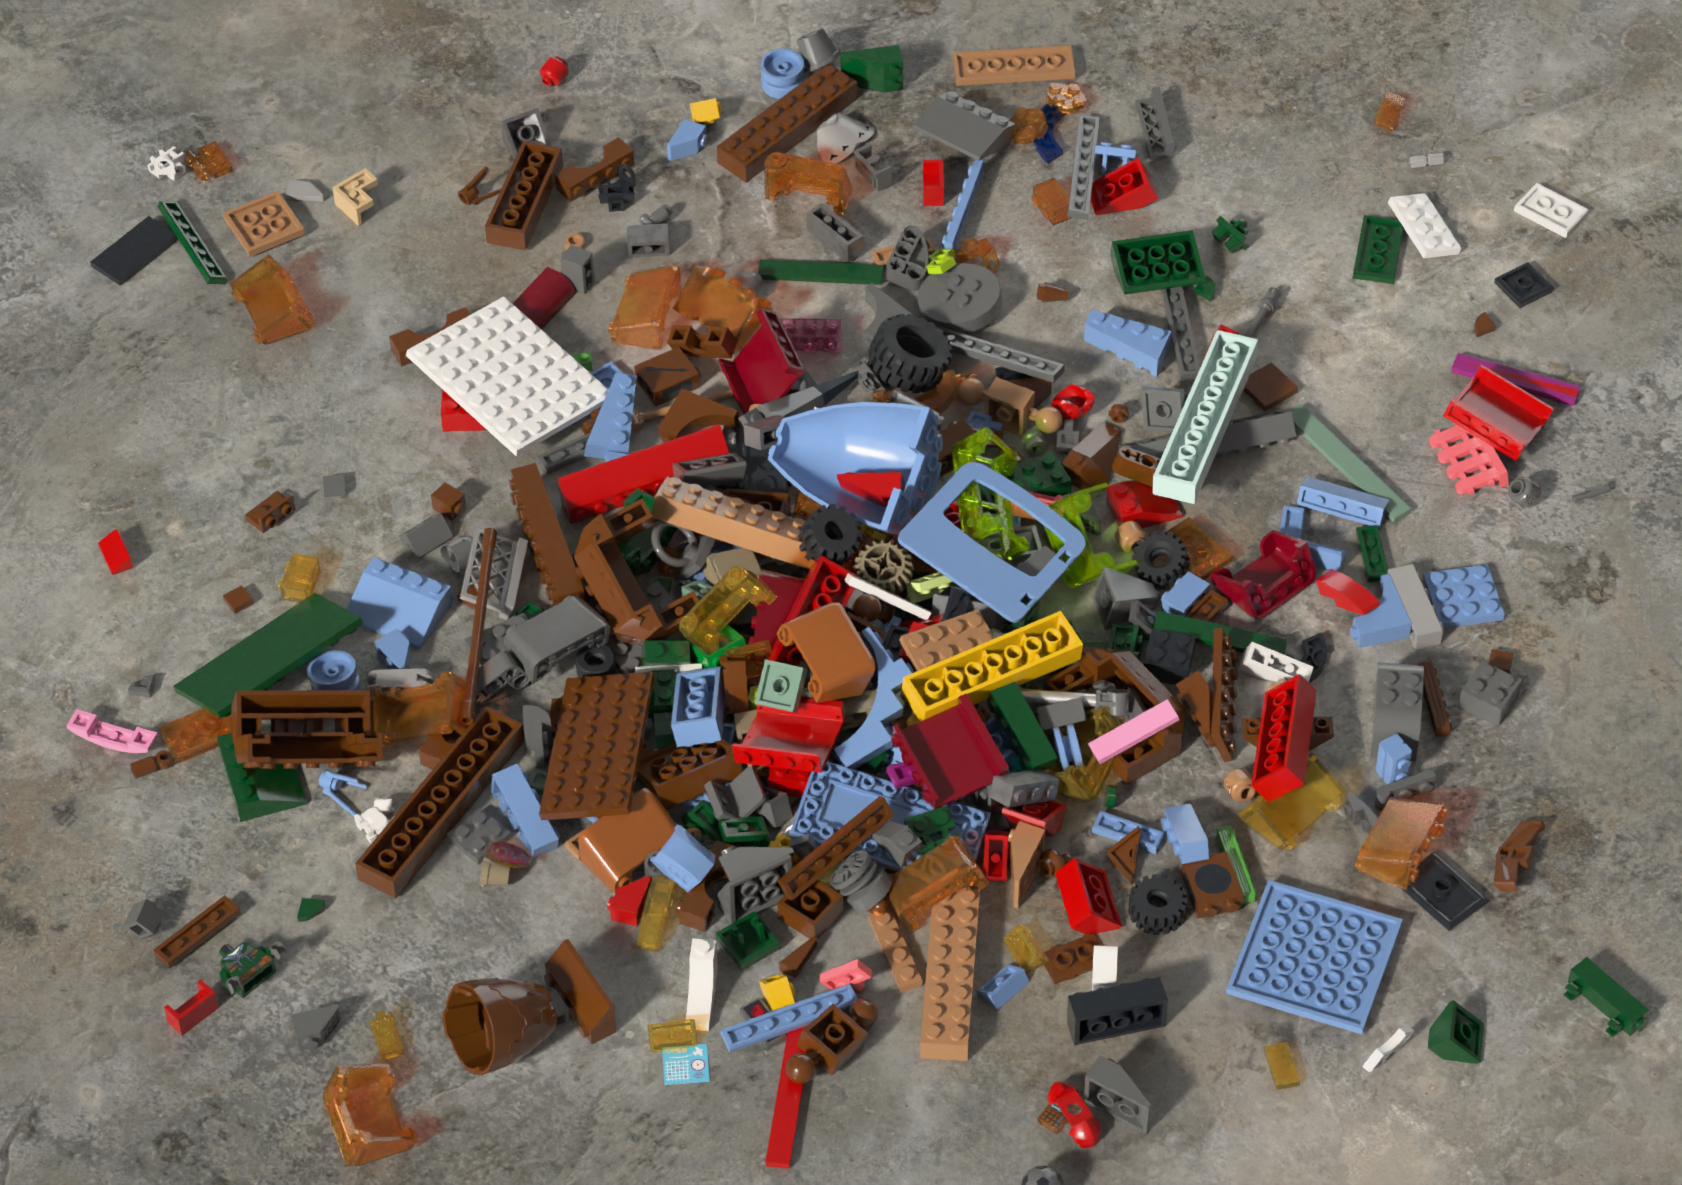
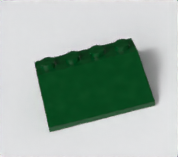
M1193 230L1112 241L1110 257L1114 273L1124 295L1206 283Z
M232 733L217 737L220 756L240 822L307 805L296 768L284 769V764H275V769H262V767L244 768V764H237Z

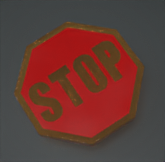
M504 841L490 842L487 845L486 854L497 863L510 866V870L513 868L530 867L532 855L521 846Z

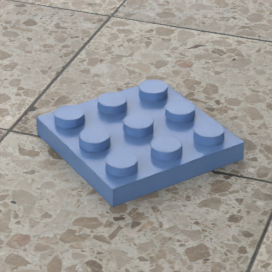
M1488 564L1423 573V581L1429 592L1430 603L1435 606L1437 619L1443 623L1444 628L1504 620V612Z

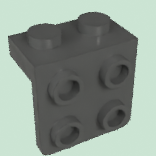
M751 766L747 767L726 787L712 780L704 785L708 794L707 798L714 810L713 814L718 821L720 819L746 818L766 799L756 770Z

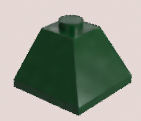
M1452 1000L1429 1029L1428 1049L1443 1060L1473 1064L1481 1063L1484 1023L1456 1001Z

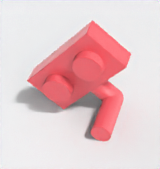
M857 959L821 973L820 983L829 990L851 983L854 989L862 991L864 989V980L872 978V970Z

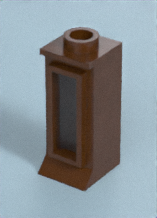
M745 654L720 656V664L723 665L726 714L734 716L735 713L749 711Z

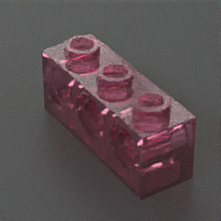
M780 318L795 351L841 352L842 319Z

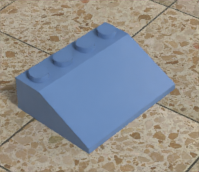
M374 557L364 570L347 610L361 617L363 621L361 627L384 636L397 628L402 634H406L409 637L411 646L421 649L453 603L451 586Z

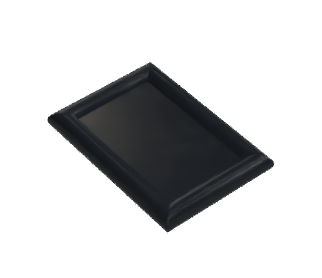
M1434 852L1394 880V883L1448 931H1451L1489 902L1485 896Z

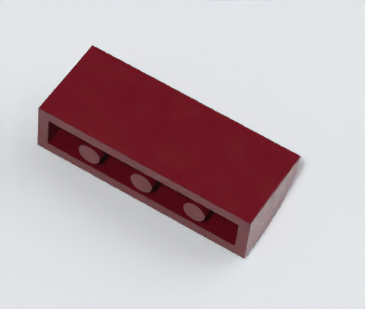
M547 266L512 304L542 330L576 292L568 278Z

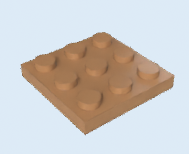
M279 191L223 213V219L249 257L305 235L304 227Z

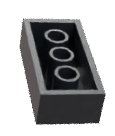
M1145 978L1142 981L1126 982L1108 988L1101 987L1094 991L1077 992L1068 996L1067 1025L1074 1045L1165 1027L1168 998L1161 978Z

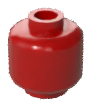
M555 56V58L549 57L539 72L542 82L551 87L552 85H561L569 74V69L564 59Z

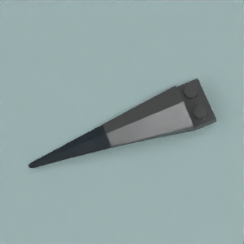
M858 371L762 404L739 417V420L744 427V424L775 415L787 418L813 410L814 407L818 409L823 408L858 378Z

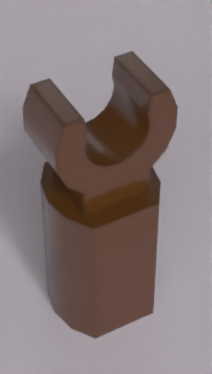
M162 750L154 757L149 756L130 763L134 778L137 779L156 772L159 768H170L172 766L171 760H163L168 758L167 751Z

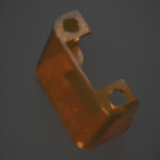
M706 264L704 267L695 265L672 309L687 319L701 322L708 328L728 327L738 340L735 350L741 351L761 326L756 312L760 307L773 311L772 302L763 297H757L756 291L749 287L744 288L741 286V281L734 277L729 278L726 276L727 272L719 267L714 269Z
M1390 797L1359 851L1355 870L1407 890L1411 882L1415 883L1418 877L1419 870L1416 867L1421 862V853L1423 851L1427 852L1431 839L1435 840L1437 836L1441 837L1444 831L1445 824H1442V822H1444L1448 813V809L1445 808L1446 803Z

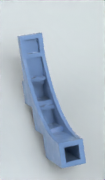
M870 627L861 631V639L872 654L877 669L878 688L875 701L868 717L857 732L834 749V758L838 764L854 770L892 748V732L886 725L903 715L904 703L897 693L902 691L903 677L914 673L912 666L909 663L905 664L902 658L895 661L890 650H885L881 645L883 642L876 631L873 633Z

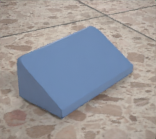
M1008 964L976 993L998 1010L1029 983L1024 969Z

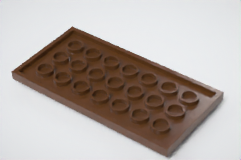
M653 672L567 678L539 811L541 820L630 814L655 680Z

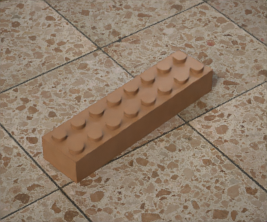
M666 477L655 495L651 511L654 519L809 570L815 562L813 559L807 561L805 558L806 551L801 552L799 548L802 542L798 541V535L801 533V527L806 522L803 519H794L785 516L782 512H773L764 509L761 505H752L740 498H731L718 491H709L703 489L700 485L688 484L675 477Z
M933 887L920 1039V1058L968 1061L980 889Z

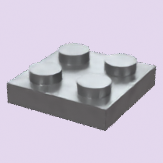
M480 807L446 834L448 841L478 865L483 862L484 856L492 854L489 851L490 844L506 843L512 838L509 830ZM492 845V848L495 850L500 848L499 846Z

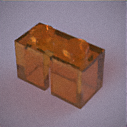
M1055 178L1033 186L1031 200L1034 206L1042 211L1046 220L1048 219L1054 226L1071 219V217H1067L1070 196Z

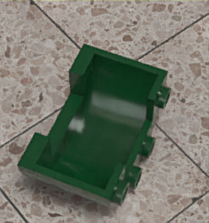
M637 488L624 500V508L643 498L651 513L655 497ZM654 519V521H655L656 524L660 521V520ZM655 525L618 544V548L634 575L650 572L656 562L661 560L655 553L651 542V534ZM669 526L661 531L660 543L666 553L674 532L678 530L676 527Z

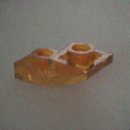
M1387 91L1373 124L1392 131L1406 98Z

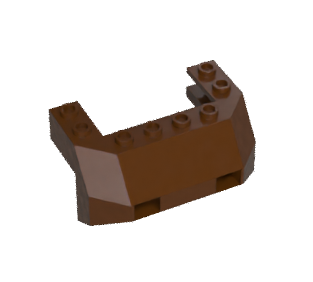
M370 690L236 691L231 705L232 738L237 764H244V768L262 767V769H275V764H284V769L298 768V764H306V768H320V764H328V768H342V764L356 763V767L376 766V762L383 761L382 733L371 735ZM262 720H271V733H262ZM315 720H335V732H315Z

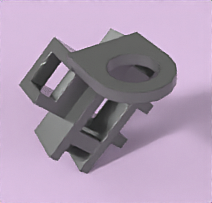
M865 355L857 362L858 382L866 393L873 390L876 395L886 391L885 387L890 384L882 381L881 376L874 372V366L871 367L870 361Z

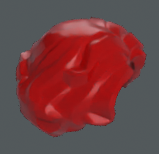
M1070 384L1054 397L1051 406L1060 411L1062 419L1076 420L1086 416L1091 411L1095 402V396L1088 388Z

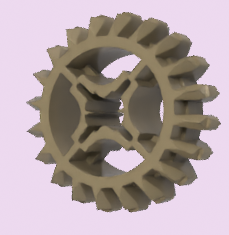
M882 538L880 544L873 540L872 547L866 544L865 551L859 550V557L855 559L854 572L860 579L895 594L896 589L902 592V585L908 586L909 579L913 577L914 565L911 563L913 561L912 556L908 555L906 548L902 549L900 543L894 546L892 539L887 544ZM891 557L897 559L902 566H897L896 563L891 562ZM866 569L871 570V573L876 574L877 579H874L871 576H869L866 572Z

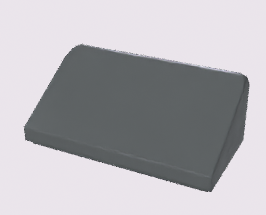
M1081 697L1037 707L1042 730L1086 720Z

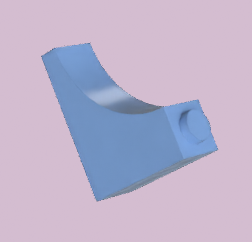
M1390 574L1381 575L1379 587L1381 593L1380 605L1366 615L1353 619L1350 635L1353 641L1356 640L1359 648L1410 637L1412 623Z

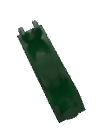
M1588 957L1570 969L1569 984L1565 987L1568 991L1564 993V996L1572 1001L1580 993L1610 1019L1607 1022L1609 1027L1605 1031L1611 1037L1618 1034L1621 1029L1631 1036L1636 1031L1641 1032L1647 1026L1650 1010Z

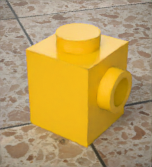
M716 98L689 104L692 119L695 123L703 122V125L713 124L715 119L720 118L719 114L722 113L720 102H716Z
M780 973L759 981L766 1005L772 1011L795 1003L793 998L796 995L793 984L788 982L787 976Z

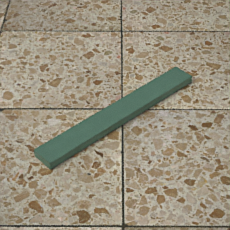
M1302 404L1289 410L1292 411L1295 429L1361 492L1389 499V504L1385 508L1384 514L1393 523L1411 513V508Z

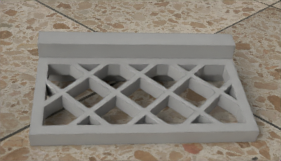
M476 528L460 595V599L476 604L477 596L468 594L467 589L474 587L478 591L479 579L476 580L471 572L478 570L480 573L481 563H479L475 555L482 554L483 552L479 537L483 538L484 530ZM497 535L494 550L498 556L492 560V569L495 573L490 576L489 587L491 590H489L488 596L495 594L499 604L491 602L488 598L487 608L499 612V617L507 620L514 609L528 540L519 538L518 542ZM499 545L511 547L510 552L504 554ZM500 560L506 566V569L501 571L495 564V562ZM498 577L503 585L496 587L491 579Z

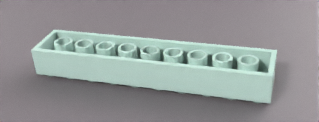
M1219 330L1216 331L1154 473L1153 494L1195 504L1256 361L1258 339Z

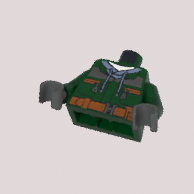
M276 941L270 947L242 942L235 949L230 944L223 945L219 951V954L223 957L220 961L221 970L219 972L222 988L230 991L231 994H234L236 990L241 998H245L276 973L274 958L279 960L281 958L280 953L287 951L281 941Z

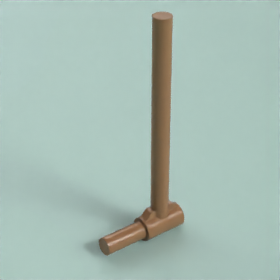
M729 389L703 397L717 402L732 398L733 393ZM672 405L644 413L633 409L631 430L638 431L642 428L644 421L665 416Z

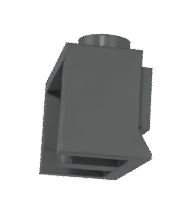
M869 143L853 151L855 154V169L873 189L880 191L892 185V167L889 165L882 169L878 168L880 156H872V145Z

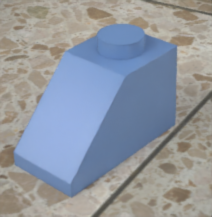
M684 119L667 144V159L673 161L699 153L702 146H705L708 141L706 126Z
M396 628L375 641L377 656L390 669H409L411 641L406 634H402Z

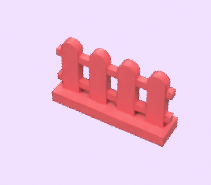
M1455 423L1454 427L1441 432L1439 429L1435 430L1434 435L1430 436L1429 444L1432 448H1443L1438 453L1439 462L1443 464L1451 462L1452 464L1447 468V476L1450 479L1460 478V481L1455 485L1458 494H1475L1474 490L1489 485V487L1495 486L1496 481L1501 488L1509 485L1506 468L1494 448ZM1460 439L1463 440V442L1458 443L1451 447L1448 446V444L1452 442H1455ZM1469 454L1472 455V457L1468 459H1465L1460 462L1457 461V459L1462 458ZM1479 469L1481 471L1478 474L1466 477V474H1469Z

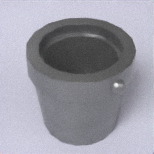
M753 271L737 273L735 277L736 300L745 305L755 303L759 289L762 286V277Z

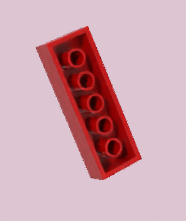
M821 555L812 564L785 623L829 603L838 602L845 610L855 588L847 584L845 578L848 573L858 578L860 577ZM777 638L767 660L798 666L804 658L795 642L791 646H785Z
M1301 674L1270 689L1264 695L1251 786L1268 802L1281 798L1293 789L1300 788L1305 781L1317 690Z

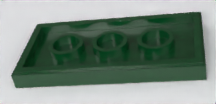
M1364 215L1353 279L1394 284L1404 229L1399 220Z

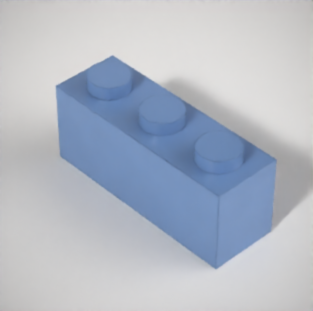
M1191 803L1164 808V818H1161L1162 828L1164 832L1167 831L1169 844L1172 843L1174 855L1179 856L1181 863L1185 864L1209 859L1208 839Z

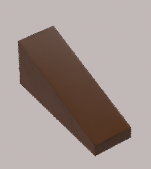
M813 936L780 961L779 971L797 978L815 951L817 938Z

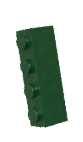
M1016 682L992 690L987 699V706L990 712L995 714L1000 730L1005 732L1010 748L1019 757L1021 768L1026 771L1036 769L1045 771L1052 768L1058 757Z

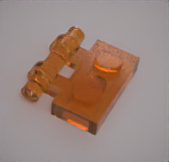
M216 141L197 148V155L193 154L190 150L184 154L186 162L190 167H193L194 174L202 181H207L210 174L216 179L233 172L231 163Z

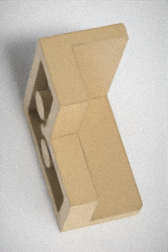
M365 168L333 186L335 205L358 226L362 224L361 213L374 206L373 199L365 192L377 186L378 179Z

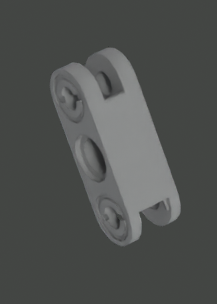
M427 669L372 670L367 674L366 681L370 686L366 690H370V700L373 701L425 700L433 694V686L431 685L433 683V673Z

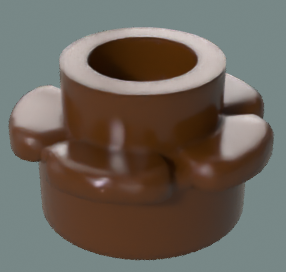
M1114 404L1108 412V415L1116 423H1122L1129 418L1128 408L1123 404Z

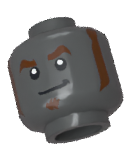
M1520 476L1512 481L1508 493L1513 502L1528 508L1538 502L1541 488L1535 481L1528 477Z

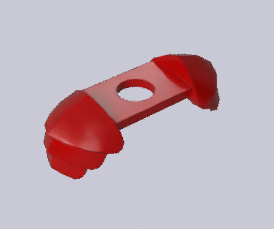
M1055 1081L1047 1095L1049 1105L1057 1104L1072 1126L1069 1135L1073 1137L1076 1144H1079L1081 1148L1094 1147L1100 1141L1102 1134L1099 1119L1092 1115L1078 1094L1080 1091L1075 1086L1064 1081ZM1076 1104L1082 1110L1079 1114L1074 1115L1068 1112V1107Z

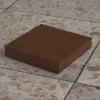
M1271 362L1249 375L1243 391L1266 411L1298 393L1299 387Z

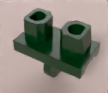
M1222 216L1216 219L1218 225L1212 231V235L1218 242H1221L1228 236L1230 239L1224 244L1232 254L1240 248L1244 251L1249 248V245L1245 242L1246 238L1244 235L1248 234V230L1246 229L1247 222L1244 219H1239L1238 221L1233 219L1230 223Z

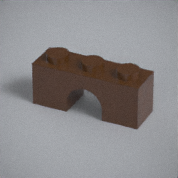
M673 325L667 344L671 349L679 347L689 357L732 359L738 340L728 327H709L707 335H703L695 331L692 326Z
M452 703L448 710L442 713L441 720L437 726H433L428 739L421 743L418 749L421 765L434 769L453 746L452 743L447 741L458 739L469 725H464L460 722L462 706Z

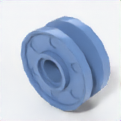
M1073 723L1067 725L1066 736L1062 735L1059 727L1053 728L1056 750L1063 773H1070V762L1075 763L1078 771L1084 770L1082 754Z

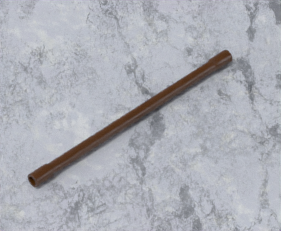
M486 528L483 535V552L464 701L460 715V722L464 725H471L474 721L475 696L493 552L497 537V531L494 528Z

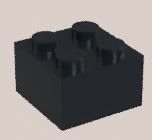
M1152 629L1144 666L1159 682L1176 685L1190 674L1196 636Z

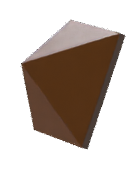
M1040 378L1009 380L1013 384L1035 391V409L1051 395L1052 382Z

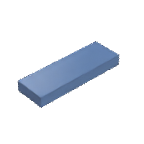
M1103 811L1099 812L1092 827V833L1120 841L1138 826L1142 831L1139 849L1154 854L1157 853L1165 832Z

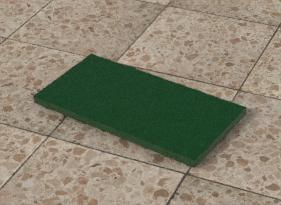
M313 593L175 684L173 688L176 693L220 719L228 717L232 714L231 705L236 691H267L269 686L275 682L282 681L287 674L293 670L300 669L305 662L311 658L318 657L323 650L329 646L336 645L344 636L354 633L363 624L360 616Z

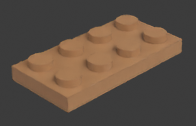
M978 609L902 635L899 641L917 672L993 640L994 637Z

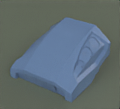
M676 825L674 833L650 861L664 875L677 883L685 891H690L703 880L713 867L716 855L702 846L685 828Z

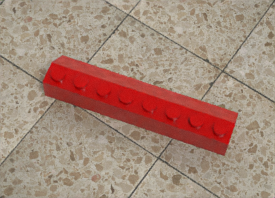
M720 424L559 477L561 505L570 524L624 507V500L637 488L651 496H655L666 477H674L672 463L729 453Z

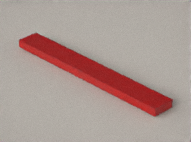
M807 1026L787 1033L765 1161L767 1167L790 1169L804 1083H795L788 1077L786 1063L792 1055L805 1053L797 1046L802 1030Z

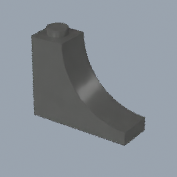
M872 283L865 287V301L872 307L876 315L873 322L864 330V345L868 350L880 324L884 320L898 314H904L905 316L911 314Z

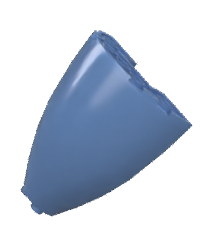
M847 403L814 409L783 418L776 430L778 441L776 445L771 446L768 460L795 487L820 505H825L827 508L830 504H836L837 509L844 506L847 508L845 512L848 514L853 512L856 515L854 521H860V524L884 532L899 534L934 496L942 463L938 462L939 452L943 449L942 435L938 434L937 431L939 421L931 408L900 403ZM846 472H901L905 481V490L903 492L901 489L893 488L888 505L882 507L842 489L837 479V474H844Z

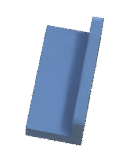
M1306 541L1308 542L1315 566L1340 572L1346 550Z

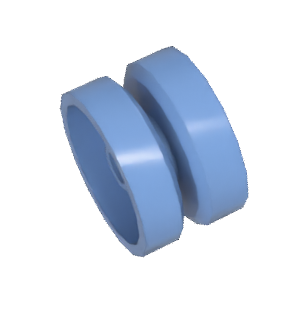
M775 49L769 51L761 59V87L770 97L780 99L804 81V60L796 51Z
M328 651L314 658L309 663L307 672L311 690H361L356 662L350 654L344 651Z

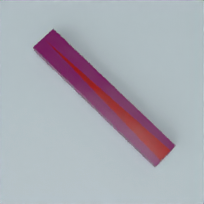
M1460 353L1457 354L1451 370L1452 373L1473 378L1482 364L1529 394L1572 406L1575 405L1580 392V386Z

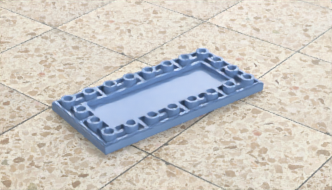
M827 761L822 773L811 772L789 837L795 839L810 834L821 845L879 796L886 799L894 814V817L889 821L903 825L906 818L934 809L930 803L927 804L920 790L907 786L895 789L892 781ZM954 801L944 805L948 806L956 825L955 829L949 831L951 835L960 833L962 841L955 843L950 848L942 847L936 849L931 854H920L902 868L871 836L847 856L856 851L865 850L877 862L878 866L943 887L967 888L991 813ZM940 834L930 837L932 841L941 838Z

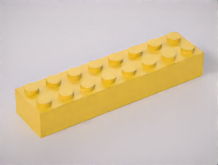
M1059 611L903 677L901 692L919 721H923L958 705V697L967 693L972 704L975 705L988 699L992 690L1012 682H1016L1017 686L1078 661L1081 659L1083 643L1063 613Z

